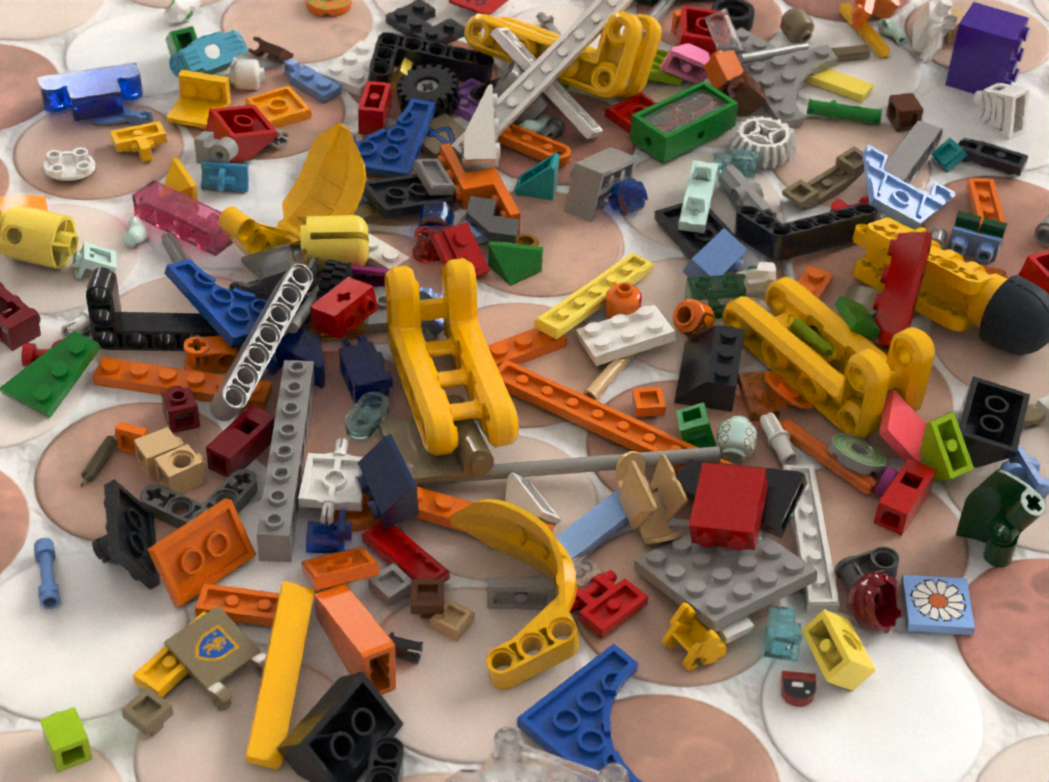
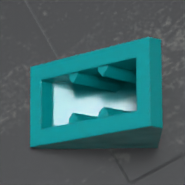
M555 152L520 175L514 192L517 195L553 200L558 186L559 155Z

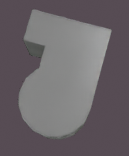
M203 131L194 139L197 164H201L202 161L229 163L230 160L237 156L239 151L235 140L230 137L214 139L213 132Z

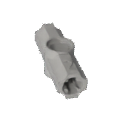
M734 165L725 167L719 173L718 181L730 194V202L735 210L740 206H753L775 218L776 212L765 201L760 184L757 182L750 183Z

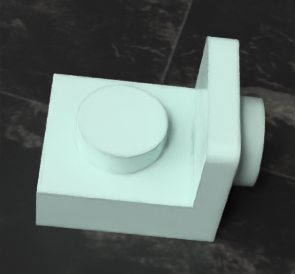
M84 242L80 252L76 251L72 259V267L75 268V278L81 280L85 269L94 270L104 267L115 272L116 251Z

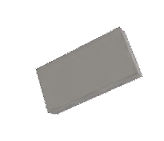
M439 159L414 160L413 168L430 196L454 195L455 185Z

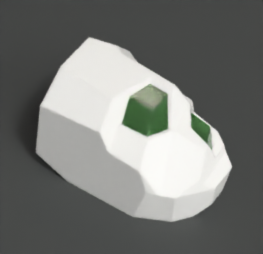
M172 0L164 16L169 23L188 22L201 5V1Z
M756 262L753 266H745L739 272L732 275L730 278V288L740 295L749 297L765 296L768 285L776 280L775 264Z

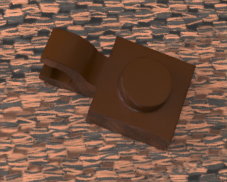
M253 37V40L259 43V47L256 50L250 48L248 50L249 53L256 57L268 54L267 58L277 63H281V60L292 59L294 56L288 50L266 42L259 37Z

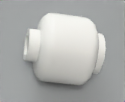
M238 59L234 62L233 66H230V85H234L237 91H256L260 88V82H265V68H260L259 62L255 59Z

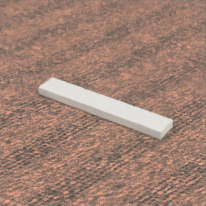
M495 28L490 35L517 62L524 72L537 60L508 28ZM556 79L543 91L587 139L598 138L601 135L603 129Z
M784 465L783 470L804 473L807 480L804 492L790 519L796 555L817 570V581L802 588L806 612H821L824 609L829 612H838L840 603L814 465Z

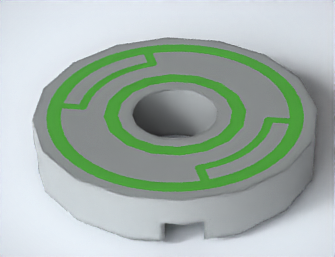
M834 434L827 446L831 456L834 453L838 456L837 461L839 464L862 475H870L872 471L876 475H880L887 464V458L880 449L866 440L853 435Z

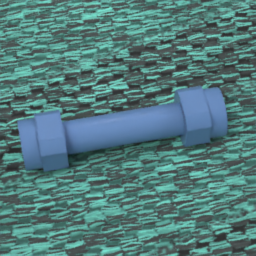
M41 538L34 543L35 559L39 563L41 585L38 587L39 601L42 608L53 609L60 604L59 587L55 583L53 561L56 559L54 542L49 538Z

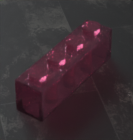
M153 180L132 195L135 216H139L141 220L161 230L175 233L179 239L217 256L233 244V241L219 226V217L222 212L156 180Z

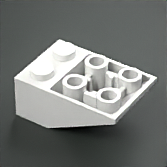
M488 85L463 134L461 160L465 172L499 166L500 143H496L499 134V118H496L498 94H493V85Z

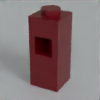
M254 405L248 407L206 446L208 469L226 478L237 470L245 469L271 445L275 415Z

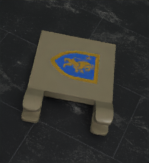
M219 605L164 641L166 648L202 686L220 711L225 710L231 705L230 699L232 698L230 689L221 682L249 663H251L258 676L262 677L266 654L257 648Z

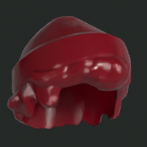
M871 572L864 574L852 585L848 592L846 608L862 628L871 631L881 630L884 633H888L892 627L896 626V619L902 616L901 610L897 608V580L888 574Z

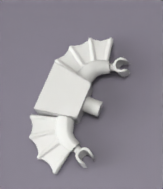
M929 0L912 26V50L921 53L920 60H923L924 64L929 59L933 60L936 53L942 49L943 39L948 30H955L958 16L951 15L950 9L953 5L951 0Z

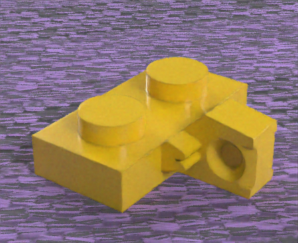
M160 121L110 131L111 141L117 153L122 151L138 152L142 162L153 160L151 149L167 142L166 132Z

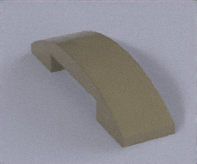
M853 146L836 157L835 166L807 183L800 179L782 190V195L800 207H812L826 202L844 191L863 174V152Z

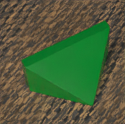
M489 241L488 266L510 286L542 272L543 247Z

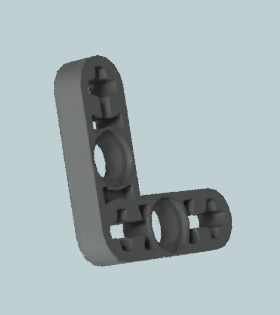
M247 469L233 472L203 504L159 484L145 487L140 493L141 503L153 512L155 518L179 529L223 499H231L237 513H239L258 491L257 476L254 472ZM179 508L189 510L183 515L173 514V511Z

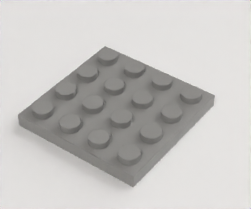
M760 530L756 550L745 549L739 551L721 546L703 547L692 543L689 533L634 559V570L680 606L683 603H688L696 612L694 617L714 632L817 581V570Z

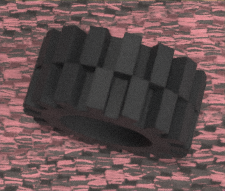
M326 260L322 268L323 273L321 272L320 274L321 280L318 283V300L347 277H353V266H351V263Z

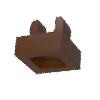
M411 579V614H421V618H431L434 614H444V579Z

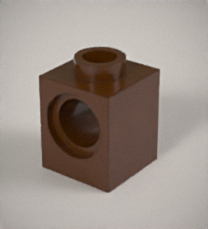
M913 93L890 95L886 117L896 132L910 131L918 120L921 121L924 109Z

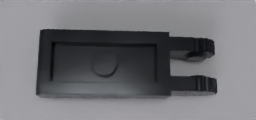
M966 137L962 138L958 144L967 154L961 162L967 163L972 161L983 167H991L1006 174L1019 177L1029 158L1026 154Z

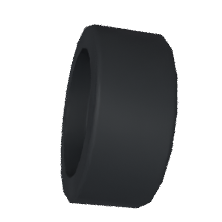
M717 0L713 3L711 10L728 12V35L740 28L747 31L752 29L755 10L749 2L745 0Z

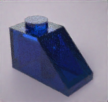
M302 327L296 333H287L276 348L277 366L283 368L284 360L314 361L315 386L322 389L325 386V371L320 336Z

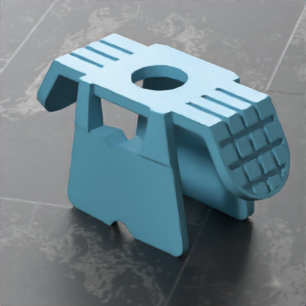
M232 30L224 34L220 31L201 36L193 40L186 48L174 53L170 57L169 66L171 72L176 77H178L181 70L193 72L200 70L199 73L214 75L228 70L234 60L233 57L248 53V49L238 30ZM213 44L218 46L220 50L219 57L216 59L209 58L205 53L207 46Z

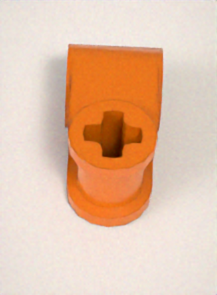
M220 335L190 337L184 342V351L186 353L184 369L207 373H227L239 352L238 346L230 347Z

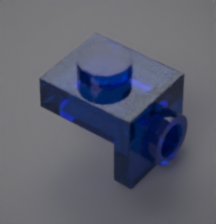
M339 510V520L333 521L330 525H328V521H326V525L320 521H308L306 553L332 554L345 551L346 541H352V522L346 521V510Z

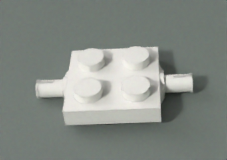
M341 438L336 440L334 452L326 454L308 453L298 496L299 507L321 508L320 522L325 525L327 520L328 525L333 523L335 510L362 511L365 493H360L355 481V476L359 475L357 463L363 457L352 456L346 453L349 445L346 439H343L342 446Z

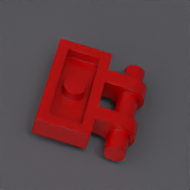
M608 570L604 574H597L591 578L590 584L585 588H578L575 601L569 612L571 614L577 609L580 610L578 620L601 639L648 605L649 596L626 578L615 584L617 575L612 570ZM597 594L601 595L597 599L593 598Z

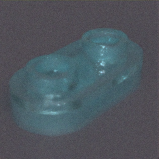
M380 392L364 394L345 417V431L347 435L354 439H366L373 435L378 428V423L383 422L389 414V398Z

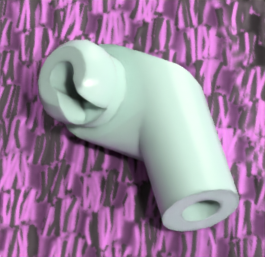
M887 18L879 20L877 25L882 35L894 38L899 45L906 43L907 36L898 23L890 22Z
M542 114L538 120H525L519 126L537 133L547 125L550 117Z
M139 216L131 217L128 221L130 226L129 233L124 235L123 240L129 247H135L137 243H142L148 238L149 232Z

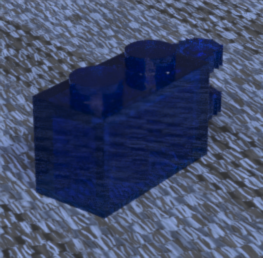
M365 335L358 336V344L352 346L348 339H342L341 348H339V370L355 408L389 401V388L393 387V380L390 371H385L384 369L385 364L382 353L376 351L373 342H368Z

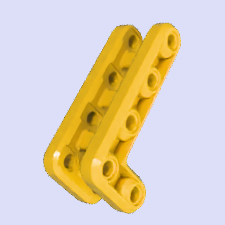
M626 12L612 14L604 25L598 47L588 46L556 80L604 98L616 96L631 98L642 93L661 40L662 31L659 22L651 15H633ZM485 14L472 16L467 21L464 31L465 40L471 48L509 63L513 59L490 35L495 28H508L536 59L561 36L513 17H494ZM624 25V29L621 35L620 30L621 27ZM642 27H644V29H645V36H644V38H642V32H643V28H642ZM482 28L485 30L484 37L481 36Z
M465 258L449 260L442 267V297L420 300L419 284L415 280L412 268L407 265L392 267L385 274L388 342L425 450L433 456L451 454L458 447V431L453 422L477 418L481 431L486 435L490 445L494 447L512 445L519 436L518 417L479 327L477 281L473 264ZM443 318L444 335L448 339L425 342L421 321ZM451 355L457 370L437 372L432 358ZM464 386L470 401L449 404L444 389Z
M782 277L770 283L765 294L766 305L776 317L748 297L740 296L726 304L723 312L724 326L745 329L742 345L773 372L785 377L786 382L797 390L810 404L815 405L814 407L845 434L864 439L877 432L886 395L893 390L914 411L921 408L935 353L934 344L929 335L915 327H908L893 336L889 352L886 354L864 335L851 331L840 315L799 282L789 277ZM797 318V320L800 319L834 347L837 361H834L836 360L834 353L829 357H825L814 347L811 348L791 332L793 331L790 326L791 323ZM829 362H830L832 365H834V366H835L838 370H840L841 372L837 371L834 367H832V366L829 364Z

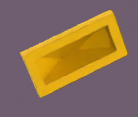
M172 158L160 200L193 208L198 207L196 183L179 158Z

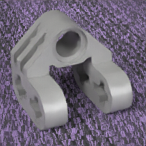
M514 60L505 68L501 78L497 80L494 94H498V98L524 73L523 69ZM542 92L512 123L534 120L549 104V97Z

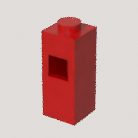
M908 458L878 502L874 524L902 536L931 492L937 470Z

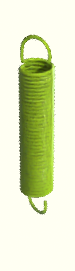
M797 318L791 323V329L825 357H829L834 353L836 356L834 361H837L834 347L800 319L797 320Z

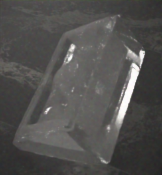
M726 8L705 17L717 51L744 50Z

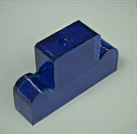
M137 62L37 77L45 111L61 112L70 108L74 121L124 114L122 100L132 101L143 96L141 75Z

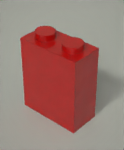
M702 463L688 525L692 543L703 547H730L739 551L745 549L756 550L768 489L766 468Z

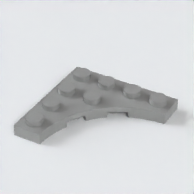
M823 45L741 64L744 71L763 87L767 99L763 106L773 120L780 119L781 123H787L789 128L801 126L803 123V117L797 106L796 98L804 84V80L809 75L814 76L823 70L837 66L838 58L829 45Z

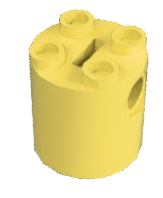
M15 205L10 210H3L1 212L0 253L6 258L62 269L78 249L79 238L76 234L75 221L71 216L21 205Z

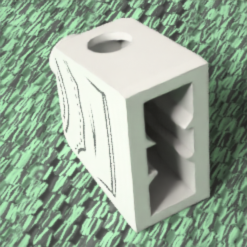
M996 83L983 91L978 90L973 96V103L981 106L980 121L1007 139L1025 132L1030 89Z

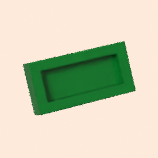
M840 296L835 306L851 331L876 340L881 330L865 306Z

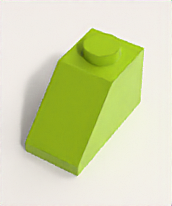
M949 412L926 423L919 455L924 465L937 470L934 481L951 480L974 469L954 412Z

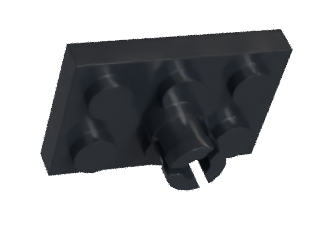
M114 479L104 485V507L107 519L105 527L108 534L92 542L93 551L99 560L102 559L103 563L112 561L115 564L121 565L134 580H139L147 588L151 589L160 584V575L147 550L156 544L153 512Z

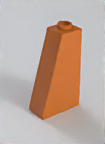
M341 584L314 594L316 617L349 675L364 672L381 695L395 690V644L346 584Z

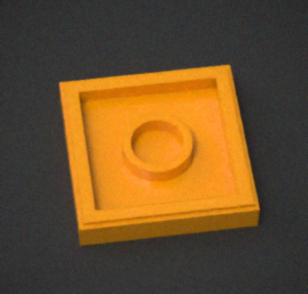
M290 86L245 99V105H256L267 120L276 128L312 118V110Z

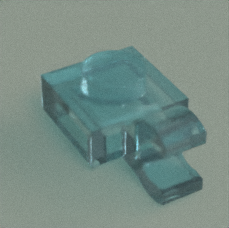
M733 149L732 155L716 152L713 163L718 164L717 172H722L725 167L734 165L745 177L755 178L759 152Z

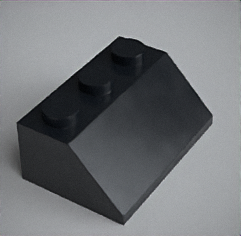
M715 325L685 342L674 403L693 406L704 402L706 408L732 412L745 329Z
M975 376L972 377L957 422L973 467L977 468L1015 457L1030 394Z
M364 672L339 677L276 749L293 770L309 782H356L368 768L373 743L384 736L394 737L404 723Z

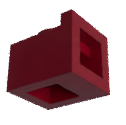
M172 386L167 392L161 393L163 412L172 433L200 428L198 405L195 402L191 387ZM188 412L190 414V417L175 420L174 415Z

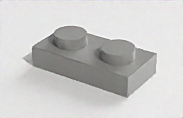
M488 577L487 609L543 610L553 601L554 578Z

